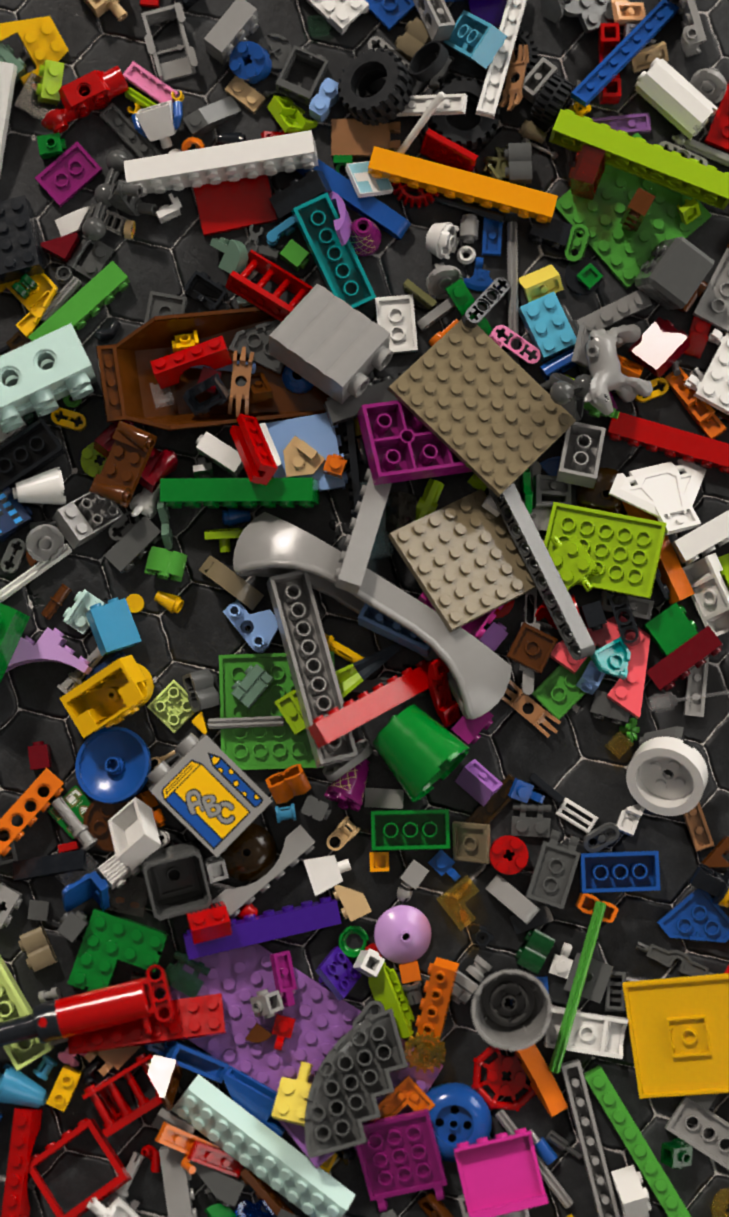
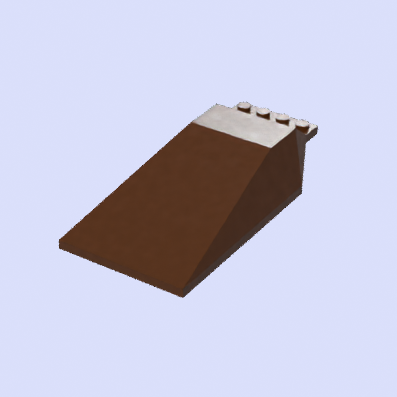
M258 307L154 316L117 344L96 346L106 423L128 421L167 431L238 424L236 399H233L231 415L228 414L229 400H227L220 406L217 404L212 406V409L206 414L202 415L200 413L195 416L182 398L186 390L198 384L202 369L188 368L180 376L178 384L161 389L154 376L150 361L175 353L173 352L171 342L175 341V335L193 333V330H197L199 344L223 336L229 350L238 331L247 330L256 325L277 319ZM229 351L231 359L233 360V352ZM237 355V361H240L239 355ZM256 364L255 373L263 372L273 391V398H268L264 402H249V416L256 417L258 422L326 413L323 405L327 401L326 398L330 397L316 386L303 394L293 393L283 383V370L279 375ZM220 371L222 372L221 381L229 390L231 388L232 372ZM293 372L294 379L300 380L303 378L296 372ZM204 391L195 397L201 403L212 396L211 393ZM242 399L241 410H240V413H241V414H245V400H244V399Z

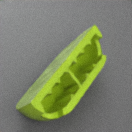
M384 962L377 977H368L369 987L375 1001L381 1002L385 1010L392 1008L400 1038L411 1037L414 1033L412 1022L415 1021L413 1012L394 968L390 969L386 962Z

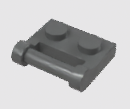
M83 235L82 242L71 260L68 259L65 265L92 280L105 268L114 253V249L99 240L91 241ZM89 243L94 245L82 266L77 265Z
M534 475L532 508L537 510L540 508L552 509L554 501H543L542 495L563 497V502L558 503L571 505V484L556 481L557 476Z

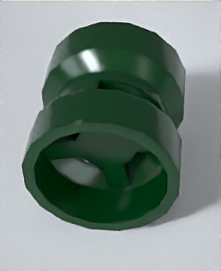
M24 273L21 276V280L15 282L11 287L26 300L29 297V293L35 290L38 285L31 277Z

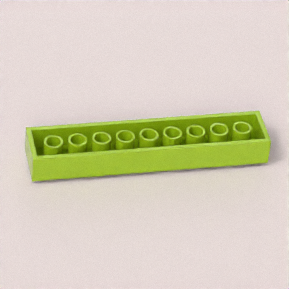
M560 109L549 142L716 208L725 210L728 205L729 172L723 173L718 171L712 165L705 166L694 158L687 159L682 157L679 152L665 150L661 145L649 144L643 138L631 137L627 132L611 129L605 123L598 124L587 116L580 117L575 115V112L572 110Z

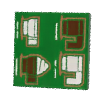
M75 785L62 798L83 824L85 812L92 801ZM52 806L47 812L74 840L73 831Z

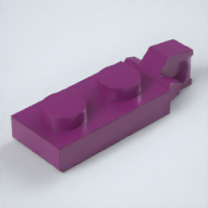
M290 951L270 954L275 987L280 992L283 1006L295 1005L293 995L297 985Z

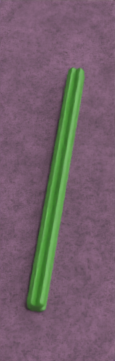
M596 901L550 1062L549 1071L553 1073L560 1072L606 909V904L600 901Z

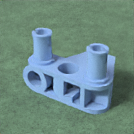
M237 599L223 610V613L252 650L257 653H263L269 648L279 630L276 617L270 609L249 614ZM246 626L251 627L249 631L245 630Z

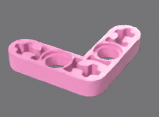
M505 325L496 326L489 334V337L501 348L502 346L526 363L534 364L540 360V350ZM504 329V335L509 337L511 334L513 337L505 344L504 341L507 339L504 337L497 338L498 333L496 330ZM518 339L521 341V348L519 350H514L511 347L512 340ZM525 344L528 346L526 349L528 352H536V359L529 360V355L525 352L523 356L520 354Z

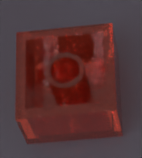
M583 144L582 150H578L575 157L577 163L575 167H571L569 172V178H571L569 186H571V194L593 200L606 167L605 150Z

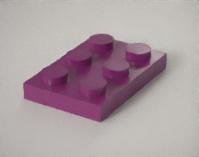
M77 141L38 174L35 180L59 207H62L103 170Z

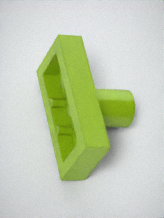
M244 528L206 529L204 532L205 540L219 539L220 552H231L230 538H239Z

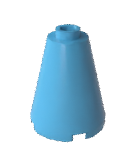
M6 1063L3 1066L6 1069L4 1074L0 1073V1102L32 1108H39L40 1105L44 1106L48 1098L46 1089L20 1070L17 1071L13 1065Z

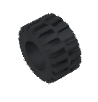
M556 73L551 75L534 101L531 115L548 126L555 124L560 109L564 110L567 106L575 85Z

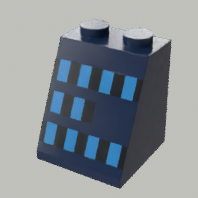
M10 487L0 492V544L34 521L31 517L33 512L27 505L23 506L21 502H18V499L13 498V492Z

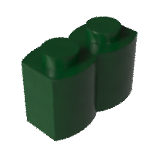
M533 928L532 931L528 930L524 938L526 943L523 948L519 947L515 958L517 959V964L538 974L555 943V939Z

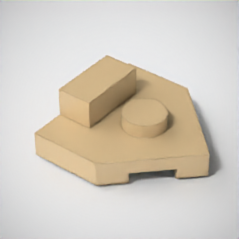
M296 436L293 437L283 450L286 478L314 475L325 461V458L318 454L315 449Z

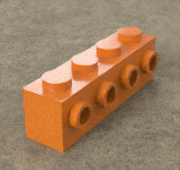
M436 957L434 964L430 963L427 973L430 975L429 981L426 980L423 992H426V996L421 999L419 1006L422 1013L421 1016H417L415 1026L418 1027L416 1035L437 1041L440 1040L459 963Z

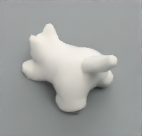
M160 484L153 493L143 488L141 493L133 497L130 502V509L133 510L131 513L132 517L138 516L141 513L148 519H151L156 515L157 497H160Z

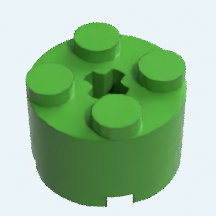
M152 546L144 573L153 576L157 574V578L168 580L171 577L170 580L182 582L187 555Z

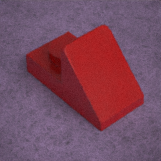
M693 317L688 332L690 346L683 354L698 359L701 358L709 338L708 334L711 324L698 317Z

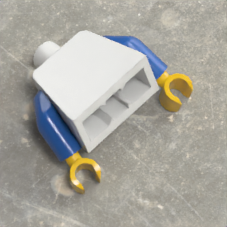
M181 90L178 98H175L174 91L171 93L174 102L170 100L143 109L134 103L136 107L134 111L132 107H127L128 112L133 114L131 117L135 130L143 137L148 138L150 142L159 140L162 149L173 146L170 136L175 135L181 124L183 115L182 101L184 100V94Z

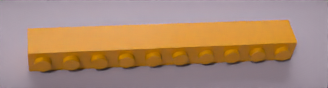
M376 146L373 148L368 166V173L374 178L381 179L384 177L392 183L399 184L402 182L411 188H424L429 193L435 194L439 192L448 198L458 197L466 203L476 202L485 208L495 207L503 213L513 212L522 218L532 217L540 223L551 222L558 198L554 194Z

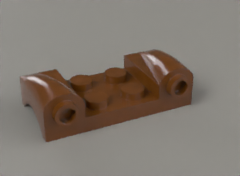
M119 421L112 437L115 439L101 474H96L89 492L127 508L158 437Z

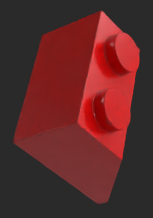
M223 901L212 903L209 908L185 914L193 944L232 935L230 918Z

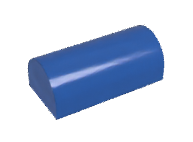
M573 348L539 367L545 381L549 380L550 375L553 373L562 374L578 365L571 361L574 352Z

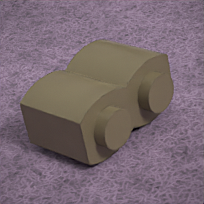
M417 17L407 23L404 29L406 32L403 36L399 35L394 43L396 46L395 50L408 61H411L415 53L431 40L423 21Z
M43 926L19 936L20 940L18 943L22 952L26 951L27 953L26 963L30 970L33 969L36 972L58 962Z

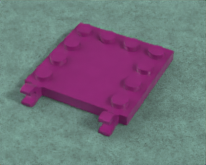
M429 1109L362 1123L367 1142L356 1146L370 1200H377L380 1213L388 1211L386 1199L388 1197L434 1188L437 1201L445 1199L443 1186L447 1185L448 1181Z

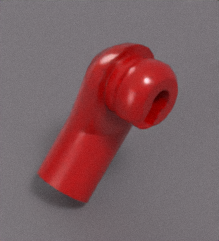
M152 1145L144 1146L141 1149V1154L151 1161V1172H160L159 1151Z

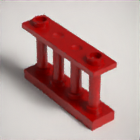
M251 249L248 254L247 267L241 274L233 270L229 275L225 288L282 322L313 287ZM253 270L263 275L257 284L247 279ZM269 280L280 285L273 294L263 289ZM285 290L296 295L289 304L279 299Z
M145 1052L135 1058V1063L96 1087L92 1084L83 1090L85 1092L81 1095L85 1100L90 1097L104 1121L103 1125L105 1128L101 1129L106 1138L163 1103L157 1091L155 1092L156 1096L150 1100L148 1097H145L131 1073V1070L141 1065L150 1080L147 1073L148 1060L153 1057L150 1053L148 1055ZM123 1075L139 1101L137 1103L139 1106L134 1110L128 1108L114 1084V1081ZM106 1086L122 1112V1117L116 1121L114 1118L111 1119L96 1093Z

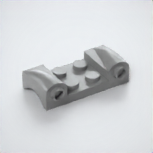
M669 0L679 7L678 14L682 16L683 32L680 40L682 51L686 57L700 54L699 45L706 42L707 39L695 0Z

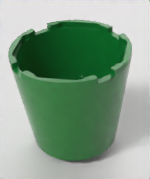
M415 704L404 709L400 714H395L391 717L386 727L377 733V737L372 743L413 802L419 801L434 789L432 785L439 779L443 781L469 753L468 750H470L464 742Z

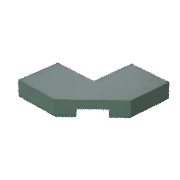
M157 497V510L161 521V537L165 549L170 550L173 548V534L169 522V509L165 503L160 502V497Z

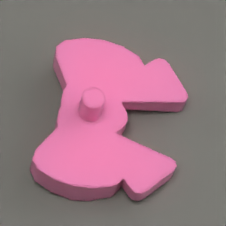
M69 1047L65 1051L58 1053V1058L61 1062L70 1064V1067L79 1066V1062L75 1059L76 1054H69Z

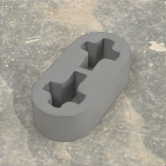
M15 538L8 544L0 563L2 570L6 573L12 574L18 570L27 550L23 540ZM20 542L22 550H17L16 554L13 555L15 552L13 545H17ZM14 557L12 561L14 567H10L9 570H7V566L5 565L6 561L10 562L11 558Z

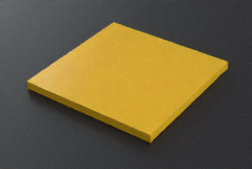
M729 973L623 982L622 986L639 1099L729 1093Z

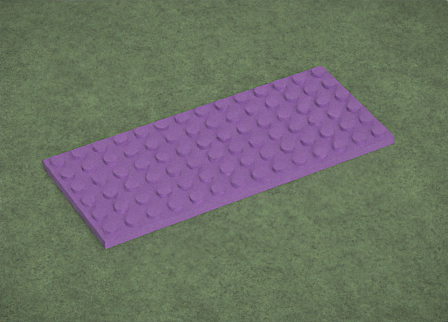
M254 944L191 960L187 959L169 986L172 1000L221 993L223 996L226 1034L191 1038L188 1040L215 1058L229 1064L278 1092L281 1077L297 1079L301 1062L313 1065L308 1081L312 1084L328 1052L340 1038L352 1029L353 1021L361 1012V1010L344 999L339 1001L332 991L321 986V984L293 966L297 985L293 995L295 1005L284 1007L283 1010L275 1012V1016L264 1019L263 1016L255 1017L250 998L257 996L256 992L268 989V992L276 990L270 961V954L274 953L260 944ZM277 1014L296 1019L291 1039L284 1038L281 1051L274 1049L277 1038L276 1034H272L269 1039L259 1043L250 1042L245 1039L256 1023H259L272 1033ZM400 1038L408 1067L390 1073L393 1088L409 1075L427 1093L444 1065L410 1042ZM381 1096V1097L376 1098L377 1104H378L385 1096ZM407 1104L397 1115L414 1112V1110Z

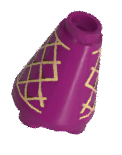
M359 218L352 222L349 240L356 255H373L381 244L379 227L367 218Z
M367 759L363 760L338 780L333 781L324 797L328 800L336 801L338 803L337 806L343 810L350 808L359 812L363 803L370 762Z

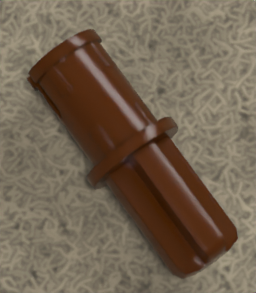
M62 583V586L55 595L50 597L51 600L43 609L41 615L50 620L59 607L63 606L62 603L72 590Z

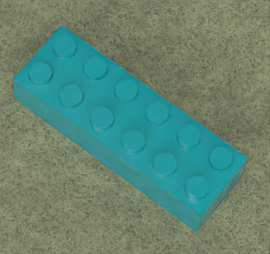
M326 192L291 210L293 217L328 290L336 297L348 303L353 309L375 299L376 295L350 240L348 239L347 243L341 246L333 220L339 219V216L328 193Z

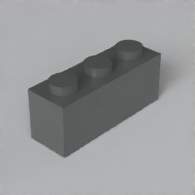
M144 516L104 556L122 574L124 572L128 573L135 566L133 563L138 558L141 560L149 552L147 549L151 545L155 546L162 540L161 531Z

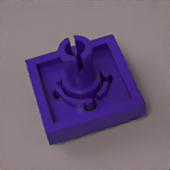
M338 946L330 951L315 970L319 975V983L324 982L321 986H328L339 1001L347 996L362 976L356 969L352 968L353 964Z

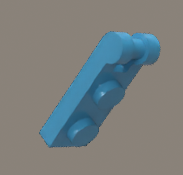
M293 215L267 233V243L270 247H275L280 238L284 235L289 236L296 230L295 228L298 225Z

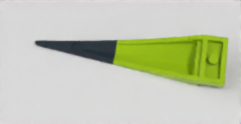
M395 643L335 671L342 698L347 696L404 646ZM295 690L290 691L274 702L295 735L306 729Z

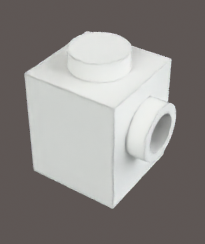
M373 949L361 950L352 968L368 977H377L385 959L380 957L379 953Z

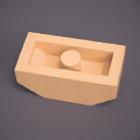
M611 0L614 22L619 23V26H624L626 23L639 24L646 17L644 4L641 2Z

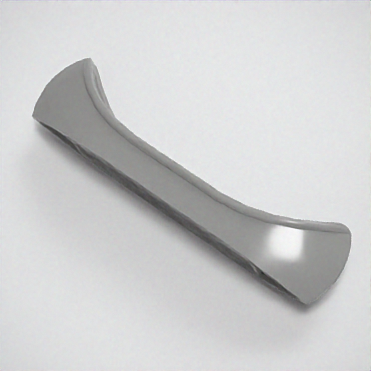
M263 512L254 518L242 531L233 557V569L237 575L273 577L295 571L308 572L313 589L332 597L357 614H360L364 604L367 603L407 628L432 647L428 657L419 654L427 662L440 657L450 671L447 673L449 688L466 719L473 720L489 712L504 696L511 678L512 666L461 627L449 632L438 613L368 568H366L357 594L335 587L336 579H333L336 568H340L342 564L338 562L341 551L295 525L269 513Z

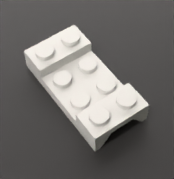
M306 0L341 35L345 34L350 23L360 14H367L369 12V4L365 0Z
M713 553L683 567V570L695 593L691 595V598L705 628L709 625L715 635L719 636L729 631V591L720 574V571L723 570L716 553Z
M552 1006L551 1020L544 1038L545 1047L555 1048L566 1008ZM577 1011L566 1051L623 1059V1041L628 1019L619 1016H605Z

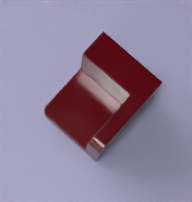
M203 366L198 383L218 373L221 379L222 372ZM212 386L205 391L213 396L216 394L217 388Z

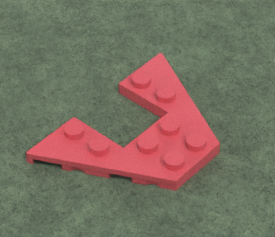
M615 616L607 619V623L603 624L602 629L592 631L591 628L587 629L595 646L597 645L601 648L621 637ZM623 616L620 617V621H621V622H627V621H628V620H627L626 618H624ZM639 627L640 642L635 646L626 644L631 652L627 668V678L624 680L619 678L606 696L637 719L641 715L651 637ZM629 632L626 635V639L629 641L633 640L636 633ZM563 640L556 643L550 655V658L574 675L587 659L585 657L580 660H574Z

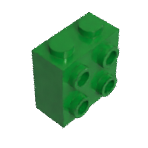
M674 603L643 625V628L651 636L650 638L664 657L698 633L696 631L698 627L692 620H688L685 615L687 612L681 604Z

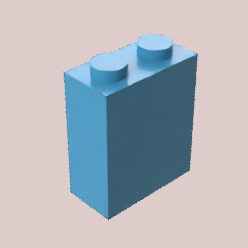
M116 597L108 600V604L101 605V603L92 605L86 613L101 656L135 646L141 642L125 598L119 600Z

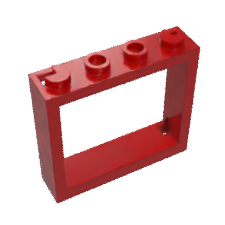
M85 1118L77 1124L78 1127L76 1129L66 1131L61 1135L62 1139L56 1143L55 1141L51 1142L45 1147L43 1153L40 1155L37 1153L30 1158L28 1171L56 1217H81L90 1210L87 1208V1204L89 1201L93 1203L92 1198L96 1197L101 1202L132 1179L95 1119ZM89 1129L118 1176L65 1214L36 1166Z

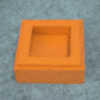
M418 960L399 964L402 984L421 980Z

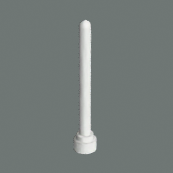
M439 92L397 150L398 153L405 154L444 99V92Z

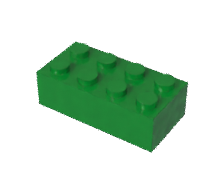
M449 809L371 811L372 850L450 849Z

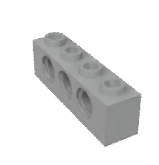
M413 0L431 40H449L456 24L445 1Z

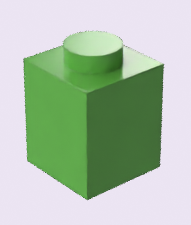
M292 239L280 252V259L297 272L301 268L304 269L310 262L309 252Z

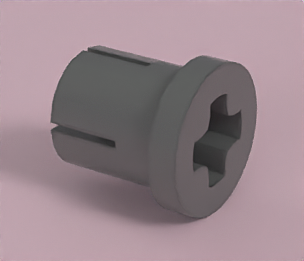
M421 981L402 985L409 1005L421 1002L423 998L420 988L422 985Z

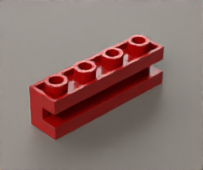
M240 413L237 417L239 426L232 425L229 430L250 482L267 485L278 467L257 418Z

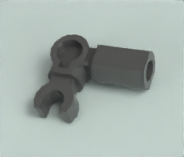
M251 224L249 227L250 237L247 238L244 244L248 254L252 249L266 259L277 262L280 249L266 245L259 246L260 240L258 239L264 233L263 227L260 228L258 233H254V225Z

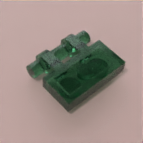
M176 951L173 958L179 960L178 965L170 962L165 970L168 983L189 997H196L205 982L198 978L200 973L208 976L211 969L205 967V964L201 961L198 963L193 959L188 960L186 953L182 954ZM185 964L195 969L193 974L183 969Z

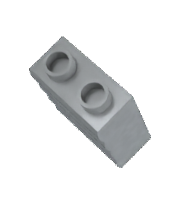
M316 284L269 335V354L341 405L351 394L358 398L369 384L370 379L367 377L374 368L382 371L393 356V352L389 349L390 333L371 321L361 312L353 309L348 303L336 297L319 284Z

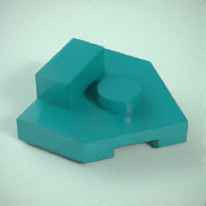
M621 637L595 650V653L590 655L600 672L623 680L627 678V668L631 652Z

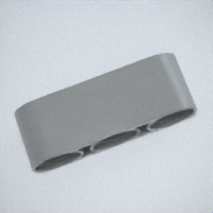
M499 874L485 888L527 925L540 910Z

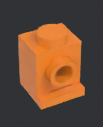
M337 454L328 455L323 473L342 479L347 460Z

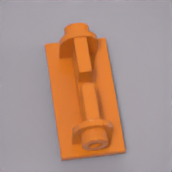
M149 790L135 796L152 808L157 828L164 826V821L166 820L161 809L153 810V807L158 805L155 796Z

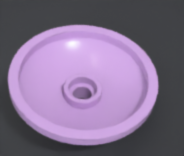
M409 905L391 907L376 922L374 928L375 945L380 954L391 962L398 964L413 962L427 951L431 941V926L427 917L415 907ZM408 933L409 937L403 940V935Z

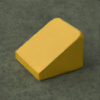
M201 711L191 723L203 734L207 735L208 729L204 714Z

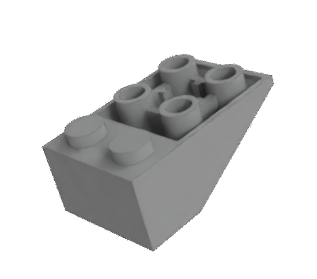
M88 492L59 508L52 517V520L57 521L56 526L72 549H75L111 526L124 514L115 502Z

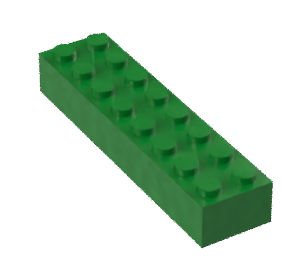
M313 477L271 478L267 485L250 482L249 478H161L160 502L165 503L166 507L172 509H181L182 505L191 509H200L201 505L211 509H217L219 505L227 508H238V505L245 506V508H257V505L264 506V508H276V505L283 506V508H295V505L302 506V508H314V505H319V481Z

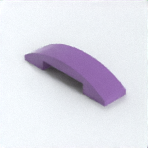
M332 191L328 195L337 214H340V218L333 220L341 246H343L350 237L352 223L343 199Z

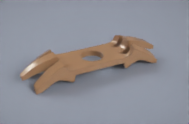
M519 44L517 60L514 49L512 52L505 89L502 90L503 98L499 103V107H504L509 102L507 111H511L523 98V82L526 66L529 63L528 45L523 47L522 44ZM515 74H520L519 80L517 82L512 83V76Z
M242 347L240 364H237V351L233 353L228 414H232L233 399H236V417L240 414L242 399L245 400V415H249V394L254 352L250 353L248 365H246V347ZM238 377H244L247 380L244 386L236 385L235 381Z
M510 680L509 685L517 694L507 688L505 693L512 700H508L505 696L501 700L516 710L547 738L550 734L539 725L540 723L552 732L557 733L558 730L545 717L558 725L561 721L543 709L528 695H525ZM525 703L533 705L534 710L531 714L523 712V705Z

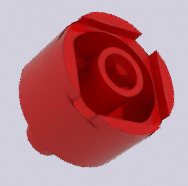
M504 835L496 838L491 844L490 864L498 872L513 875L520 872L527 865L528 849L521 839L515 836ZM506 850L513 852L510 860L503 857L506 854Z

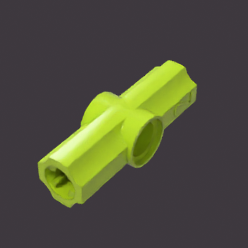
M429 479L423 496L420 497L414 511L415 515L412 522L436 511L437 502L444 484L437 480Z

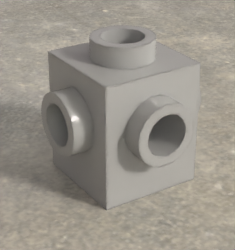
M268 989L256 992L257 996L250 998L255 1017L263 1016L264 1019L275 1016V1012L284 1009L279 990L268 992Z

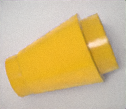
M160 590L154 598V601L172 614H178L184 605V600L181 599V596Z

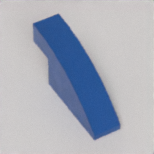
M180 1040L144 1045L147 1050L166 1058L177 1060L180 1067L221 1084L223 1076L230 1066Z
M230 1066L223 1079L233 1101L282 1137L286 1129L279 1120H275L271 1116L277 1092Z

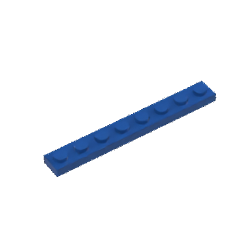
M661 0L571 92V98L586 107L678 13L679 7L669 0Z

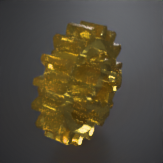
M426 1030L423 1031V1035L416 1032L415 1038L410 1035L409 1042H405L404 1048L406 1061L410 1062L409 1067L415 1066L416 1072L423 1069L424 1073L427 1072V1069L434 1072L435 1066L441 1068V1062H445L446 1049H444L445 1042H440L441 1037L437 1036L435 1038L434 1032L427 1035Z

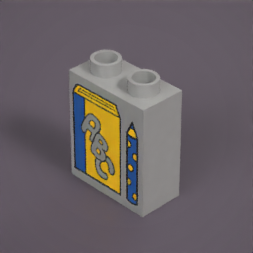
M191 732L175 748L181 757L171 767L163 760L149 773L147 778L153 785L148 790L214 856L218 857L263 812L272 800L206 734H203L198 739Z

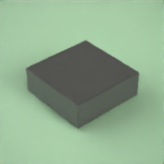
M31 899L29 902L28 919L48 921L50 901Z

